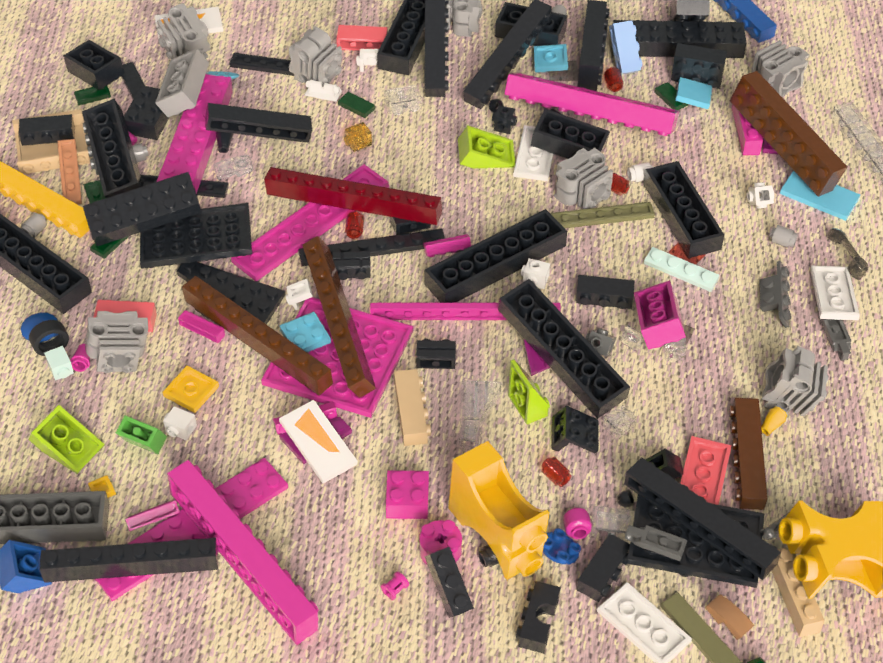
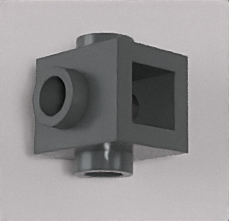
M602 328L591 330V333L588 332L585 339L600 355L610 356L617 337L609 335V331Z

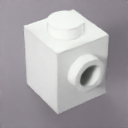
M175 406L165 415L163 420L165 431L169 436L179 437L186 441L197 426L194 414Z

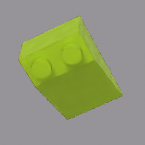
M468 125L458 137L460 165L473 169L515 167L513 140Z
M514 359L510 360L508 397L527 425L547 417L548 409L550 408L548 399L542 396L538 384L532 381L523 368Z
M60 405L31 432L28 439L40 451L76 474L105 445Z

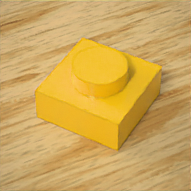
M107 475L88 483L90 491H106L108 498L116 495Z

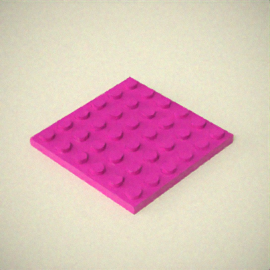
M311 297L305 300L295 319L315 312L329 334L331 343L307 353L331 369L333 385L319 396L272 362L261 379V383L264 386L323 404L333 401L336 408L371 418L413 333V326L349 308L376 386L375 390L359 398L347 386L320 299Z

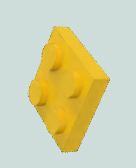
M186 366L163 391V396L196 413L217 390L219 383L199 371Z

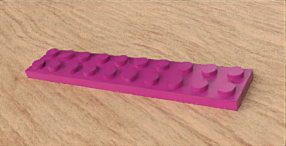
M365 164L342 179L389 187V182ZM309 202L252 242V255L231 257V261L254 281H258L299 252V249L303 248L302 244L316 236L320 237L355 210Z
M263 458L215 488V491L218 495L222 494L228 507L230 509L234 508L241 519L288 489V483ZM182 509L180 513L172 515L128 544L204 539L207 537ZM153 575L95 579V581L109 599L114 601Z

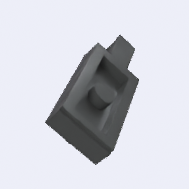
M820 319L833 351L838 352L841 361L848 360L852 341L843 320Z
M629 525L625 534V539L633 542L635 545L678 561L681 560L687 540L647 525L645 528L640 527V529Z

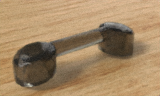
M831 228L826 237L845 247L853 259L847 269L853 278L860 280L868 271L867 262L857 253L844 231L838 228Z

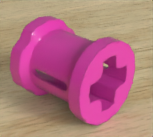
M398 571L394 573V577L386 584L383 583L381 585L382 592L391 600H394L403 588L409 587L408 580Z

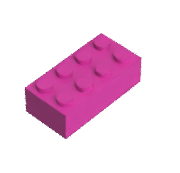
M670 280L634 292L640 329L648 350L659 348L670 342H677L686 337L677 298Z

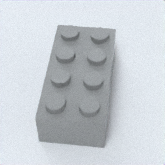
M198 48L170 60L155 102L167 117L178 115L187 109L190 110L197 104L196 102L209 62Z

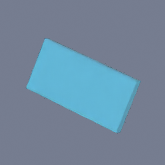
M794 170L780 191L781 195L845 221L861 194L836 185L833 191L818 197Z

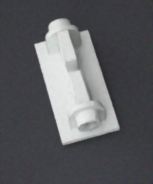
M311 79L306 82L308 89L305 96L337 102L342 92L336 84L325 83L324 87H322V82Z

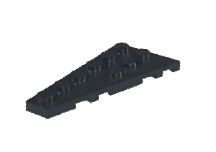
M199 262L182 263L177 269V275L186 282L197 276L266 325L285 296L284 290Z

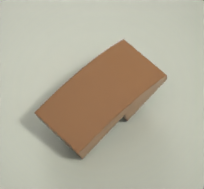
M721 594L705 606L718 625L723 622L736 640L743 637L755 626L735 604Z

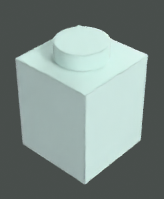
M63 346L44 353L55 380L66 378L74 373L70 359Z

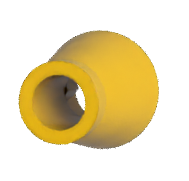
M777 406L769 409L761 426L762 433L769 436L774 430L785 423L786 412Z

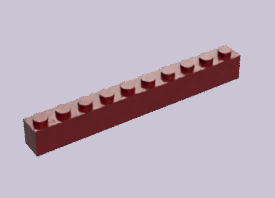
M270 167L264 178L267 195L437 225L442 215L441 197L273 167Z

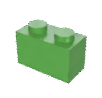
M126 415L116 431V434L124 441L155 454H159L167 438L158 428Z

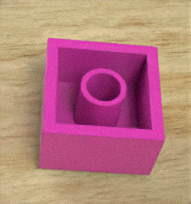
M387 470L386 518L428 519L429 471Z

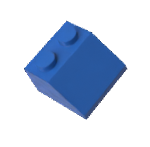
M9 540L0 549L1 590L22 593L51 585L52 582L44 583L39 569L41 550H46V548Z

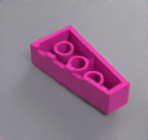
M732 104L731 108L742 155H760L763 137Z

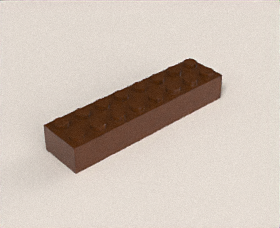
M758 71L743 75L729 101L818 197L833 191L848 166Z

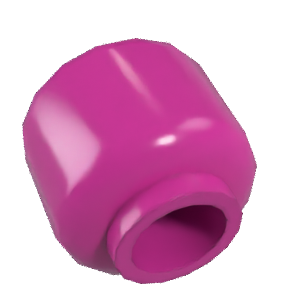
M572 508L564 514L563 524L565 532L569 537L583 539L591 532L592 523L587 510Z

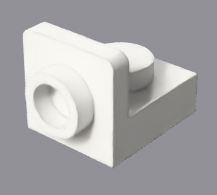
M360 49V56H357V66H360V72H364V65H377L379 49Z
M308 279L286 287L288 292L286 300L295 310L300 309L298 302L313 297Z

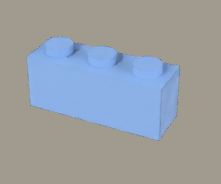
M633 21L612 24L609 26L617 74L624 75L640 71L642 60L638 54L639 43L635 38L636 27L633 25Z

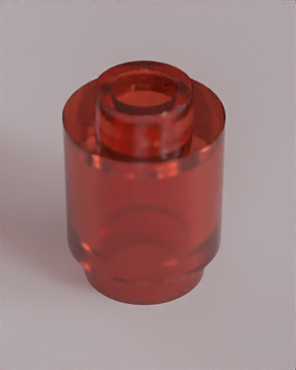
M615 67L607 69L604 72V78L608 89L612 92L620 91L624 84L620 70Z
M613 173L611 191L619 196L626 194L630 189L629 180Z
M351 212L346 218L345 232L351 239H358L363 234L365 218L359 212Z
M556 457L547 458L542 463L541 472L555 485L563 487L570 481L572 475L569 469Z

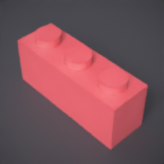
M339 25L337 47L340 46L342 50L353 51L380 49L388 33V28Z
M98 300L94 317H97V311H109L112 313L137 311L138 318H148V332H153L157 316L155 303L113 300Z

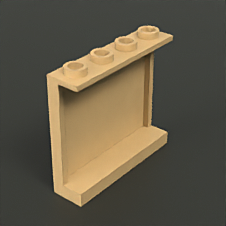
M82 109L35 116L46 117L72 114L75 125L78 165L90 163L88 145L85 139L86 133H84L82 124L85 123ZM19 119L12 120L16 138L19 172L31 174L59 169L58 143L22 146L19 137Z

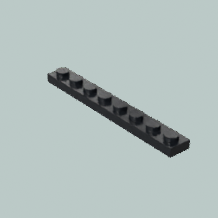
M443 229L329 244L328 247L332 258L333 252L370 251V257L421 250L424 249V242L445 239ZM299 249L301 267L309 266L304 249Z

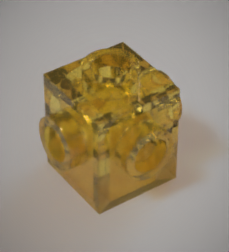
M364 122L345 129L344 142L353 152L372 145V132Z

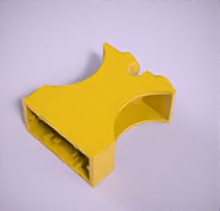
M488 441L454 458L452 462L448 509L462 526L473 528L485 539L494 552L506 580L519 573L524 577L535 573L543 564L542 553L544 543L548 538L546 530L549 511L534 507L521 495L508 474L503 458Z
M798 500L787 516L780 521L778 532L780 540L787 544L790 553L800 554L794 559L793 572L796 579L802 582L808 599H812L828 580L834 579L852 582L864 588L874 597H883V501H864L850 518L838 519L820 514L802 500Z

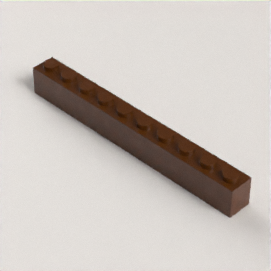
M316 236L302 244L347 386L354 394L361 398L375 390L376 386L330 249L319 236Z
M194 276L182 286L185 302L320 396L333 385L332 373L329 367L197 276Z

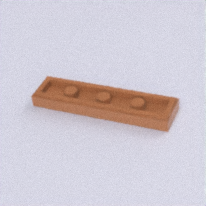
M59 140L57 142L63 197L75 204H82L76 140Z

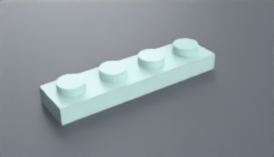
M655 247L651 248L644 260V264L709 292H712L720 276Z

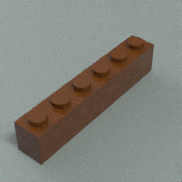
M735 398L733 405L729 407V417H733V421L730 424V433L734 434L731 442V448L735 450L733 467H736L737 470L734 472V484H738V489L735 490V501H739V509L764 510L767 503V487L759 399Z

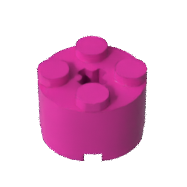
M437 520L422 527L419 537L422 561L427 565L425 556L450 547L455 562L459 560L462 555V534L452 520Z

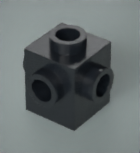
M499 105L497 111H494L492 115L494 131L511 134L513 126L517 124L518 116H515L516 109Z

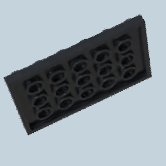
M249 203L203 208L201 213L140 232L141 269L253 254Z
M638 494L633 526L640 529V527L645 528L647 525L687 540L681 560L678 561L641 548L630 541L627 564L757 588V576ZM711 504L721 509L733 520L738 521L749 531L756 533L762 539L763 534L760 531L763 529L765 513Z

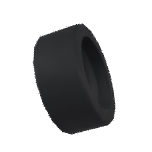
M46 320L37 324L31 330L29 341L37 354L45 356L44 353L60 346L65 348L69 342V335L61 322ZM53 333L58 334L51 341L45 343L40 342L47 335Z

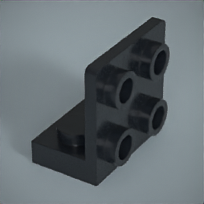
M567 405L552 416V450L560 451L569 443H572L592 453H597L599 451L598 419Z

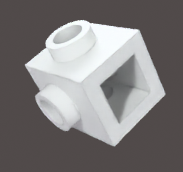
M765 182L754 183V187H748L747 200L750 202V205H756V208H766L767 204L774 203L772 185H765Z
M529 258L527 264L523 265L521 270L523 282L530 279L538 288L545 289L550 275V263Z

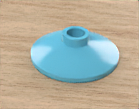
M211 71L206 73L207 75L231 77V80L239 77V74L232 72Z

